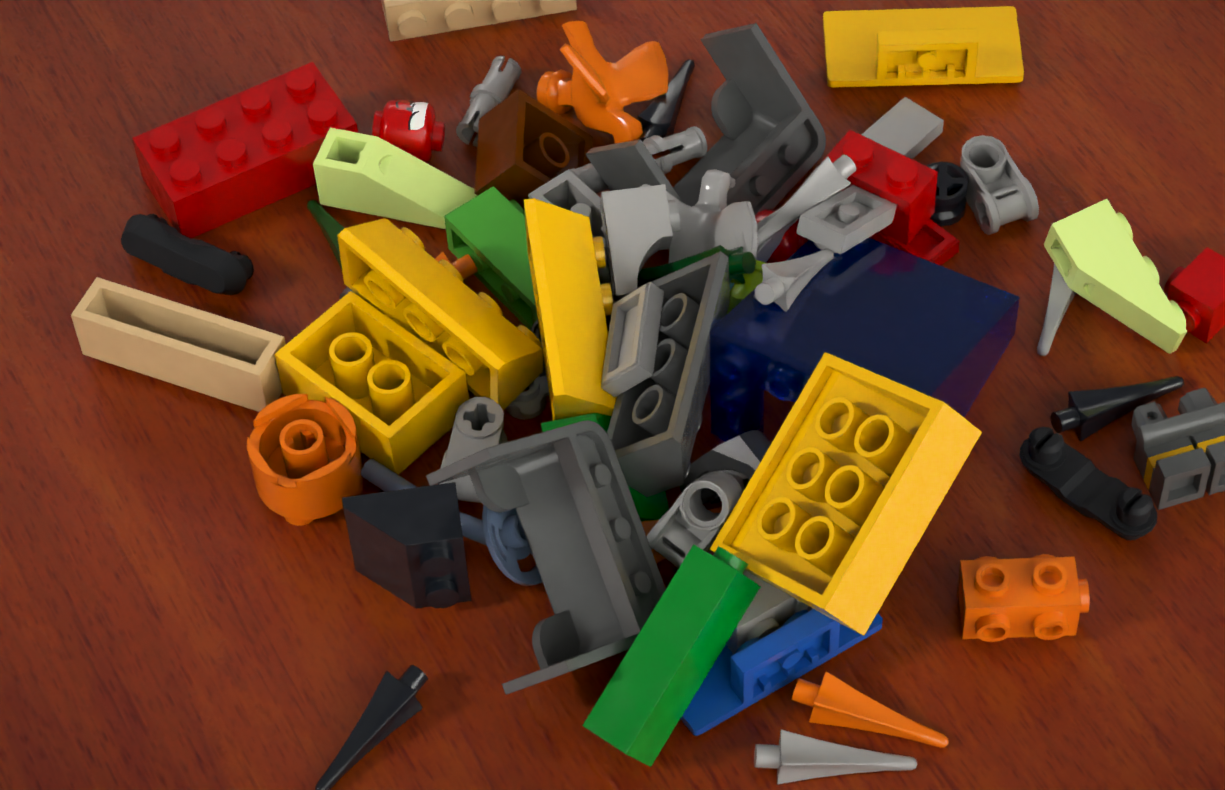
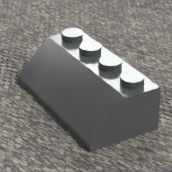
M721 251L652 281L653 284L664 291L654 372L651 377L617 396L607 431L627 485L645 497H650L683 485L691 468L690 458L696 434L702 424V410L708 387L714 377L713 367L719 343L725 333V320L730 304L729 257Z

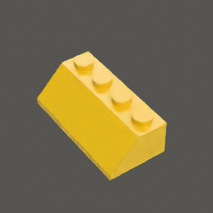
M535 198L525 199L527 252L553 421L591 413L612 416L617 397H613L601 388L609 333L605 316L611 315L613 306L610 283L600 284L598 268H606L602 236L592 237L589 217Z
M383 218L346 227L337 235L344 284L359 297L466 372L468 389L477 397L490 398L500 404L502 410H504L543 372V349L537 336L523 325L515 327L502 316L503 313L499 305L484 292H480L477 295L463 283L461 274L451 263L443 259L438 262L425 251L422 241L410 229L406 227L398 229L388 219Z

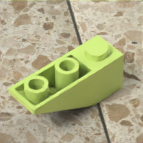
M330 127L313 162L321 205L446 229L444 216L478 196L474 193V188L377 136Z
M1108 199L1051 225L1044 242V247L1069 289L1170 354L1178 349L1187 333L1184 313L1174 300H1168L1159 285V274L1154 263L1149 257H1142L1133 242V233L1128 220L1122 213L1114 211Z

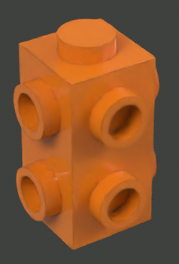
M1041 554L1031 558L998 559L996 557L984 556L975 560H960L957 599L962 639H980L986 642H997L1006 638L1038 637L1043 640H1055L1063 636H1076L1080 613L1089 612V585L1087 579H1078L1075 556L1055 557L1053 555Z

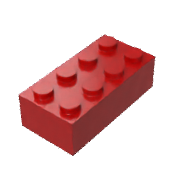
M310 62L137 135L132 139L144 182L172 226L176 228L178 233L192 239L316 185L313 162L330 127L357 133L358 129L357 123L316 65Z

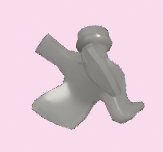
M717 169L707 170L702 177L699 200L692 207L681 202L666 191L668 201L677 200L680 215V231L672 232L669 263L696 255L719 245L727 250L742 246L743 252H751L755 260L757 259V222L751 202H735L727 206L728 190L735 187L736 184L735 179L729 173ZM643 184V185L640 186V187H646V186H651V185Z

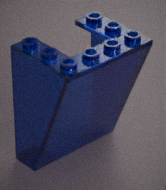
M867 238L842 254L834 253L833 259L808 282L787 312L775 302L767 305L761 304L753 296L755 294L754 289L715 324L710 332L711 433L719 436L724 442L751 430H759L764 433V390L780 400L796 402L825 352L943 401L962 417H965L1015 334L1020 297L887 244ZM808 240L787 260L801 258L821 250L814 245L813 241Z

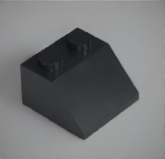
M455 482L342 498L355 570L416 609L424 607L447 608L456 603L472 601Z

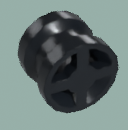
M941 161L927 165V167L938 171L935 213L930 219L941 227L952 225L960 221L965 214L967 202L965 196L968 189L967 174L961 167L949 162Z

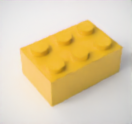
M352 291L348 292L275 353L284 395L307 394L308 400L326 402L325 397L341 403L354 419L360 451L398 475L453 427L455 414L459 406L466 400H469L467 378L464 370Z

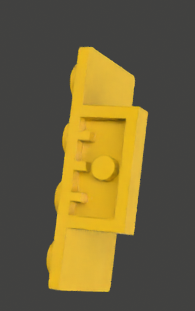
M1013 6L826 11L823 13L827 85L831 88L1020 83L1024 78L1016 8Z

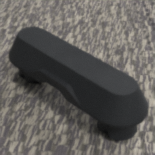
M137 214L132 216L127 221L121 237V244L130 255L161 268L164 273L188 284L198 285L213 293L225 295L239 294L245 288L247 280L252 277L254 272L253 264L248 256H241L237 251L229 253L205 241L186 237L178 233L176 228L169 226L164 218H159L155 214H149L148 216Z
M1038 427L1032 430L1029 438L1021 445L1019 456L1026 469L1035 478L1047 485L1059 499L1083 516L1097 520L1125 540H1136L1152 531L1157 524V511L1149 495H1143L1142 490L1139 488L1129 487L1119 479L1109 477L1097 469L1090 459L1066 444L1062 435L1059 433L1054 434L1053 429L1050 427Z

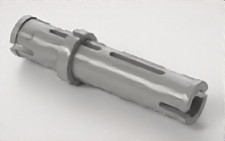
M697 126L664 138L654 135L643 141L651 155L665 150L670 151L668 155L654 159L664 174L669 173L672 166L693 158L703 157L707 153L706 138ZM592 163L576 169H569L595 193L609 189Z

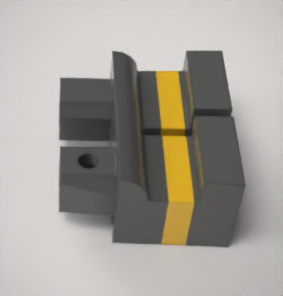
M1206 388L1187 392L1180 398L1178 406L1180 415L1168 418L1161 405L1155 402L1138 406L1134 410L1131 425L1137 442L1133 459L1158 510L1204 497L1205 489L1208 495L1225 491V402L1218 404Z

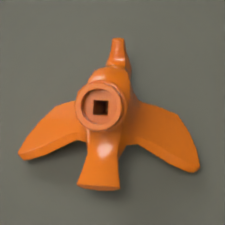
M569 21L563 24L562 27L570 45L565 43L560 48V51L573 67V75L562 69L556 72H545L537 86L538 102L558 115L568 112L573 106L577 118L585 128L612 134L615 144L639 140L643 134L641 122L624 112L623 107L634 102L647 101L667 93L668 67L660 43L656 41L645 42L634 48L616 63L606 62L595 48L586 22Z

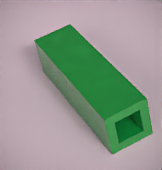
M693 544L582 726L626 755L651 767L761 586L743 574L748 564L719 546L715 553L711 555Z

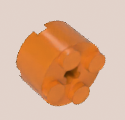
M293 394L277 399L257 414L253 421L254 428L250 437H247V451L256 489L261 500L269 509L284 516L287 522L296 526H303L309 524L314 519L336 513L343 508V497L357 496L363 491V477L361 475L363 463L354 419L341 403L325 397L326 402L308 400L307 394Z

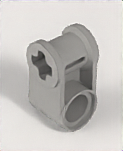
M985 135L975 136L967 140L962 148L960 167L966 172L968 177L966 201L972 209L982 231L987 235L998 232L1001 225L1023 219L1026 222L1037 219L1039 205L1031 183L1022 175L1005 145L1000 140Z
M474 397L466 400L459 406L455 414L448 450L444 453L441 468L485 448L508 442L503 430L504 413L500 404L487 397ZM470 475L440 483L455 482L458 500L482 503L475 492Z
M724 471L706 473L684 489L673 506L667 510L646 536L651 550H656L678 569L693 544L710 554V547L743 493L739 482L732 475ZM703 488H709L720 496L722 501L720 513H713L703 505L701 500Z

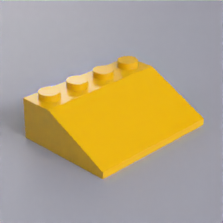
M825 352L710 547V550L715 553L718 546L746 562L748 564L746 571L864 636L982 432L945 402Z

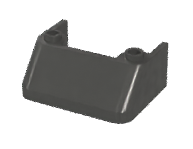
M757 23L708 33L701 39V42L726 79L715 91L711 101L712 116L723 136L674 187H672L641 139L594 147L586 153V156L610 191L638 188L643 184L651 186L665 184L666 191L691 207L695 206L699 200L702 177L707 170L717 169L727 172L736 182L735 187L728 190L727 206L735 202L749 201L751 202L754 215L764 209H773L815 165L824 153L826 136L821 123Z
M585 420L488 447L426 475L430 486L470 475L478 498L488 509L498 513L516 509L555 615L539 621L532 635L533 650L540 670L503 683L502 686L506 695L630 649L666 588L610 437L599 424Z

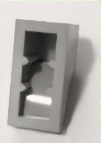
M665 184L601 193L600 211L613 303L637 289V278L644 264L657 251L670 249L673 237L672 232L680 231L677 200L668 201Z

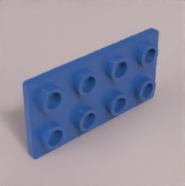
M815 609L810 611L801 610L793 614L781 628L762 639L756 637L746 641L737 649L735 654L725 645L682 715L681 720L694 736L705 733L882 629V617L877 613L863 636Z

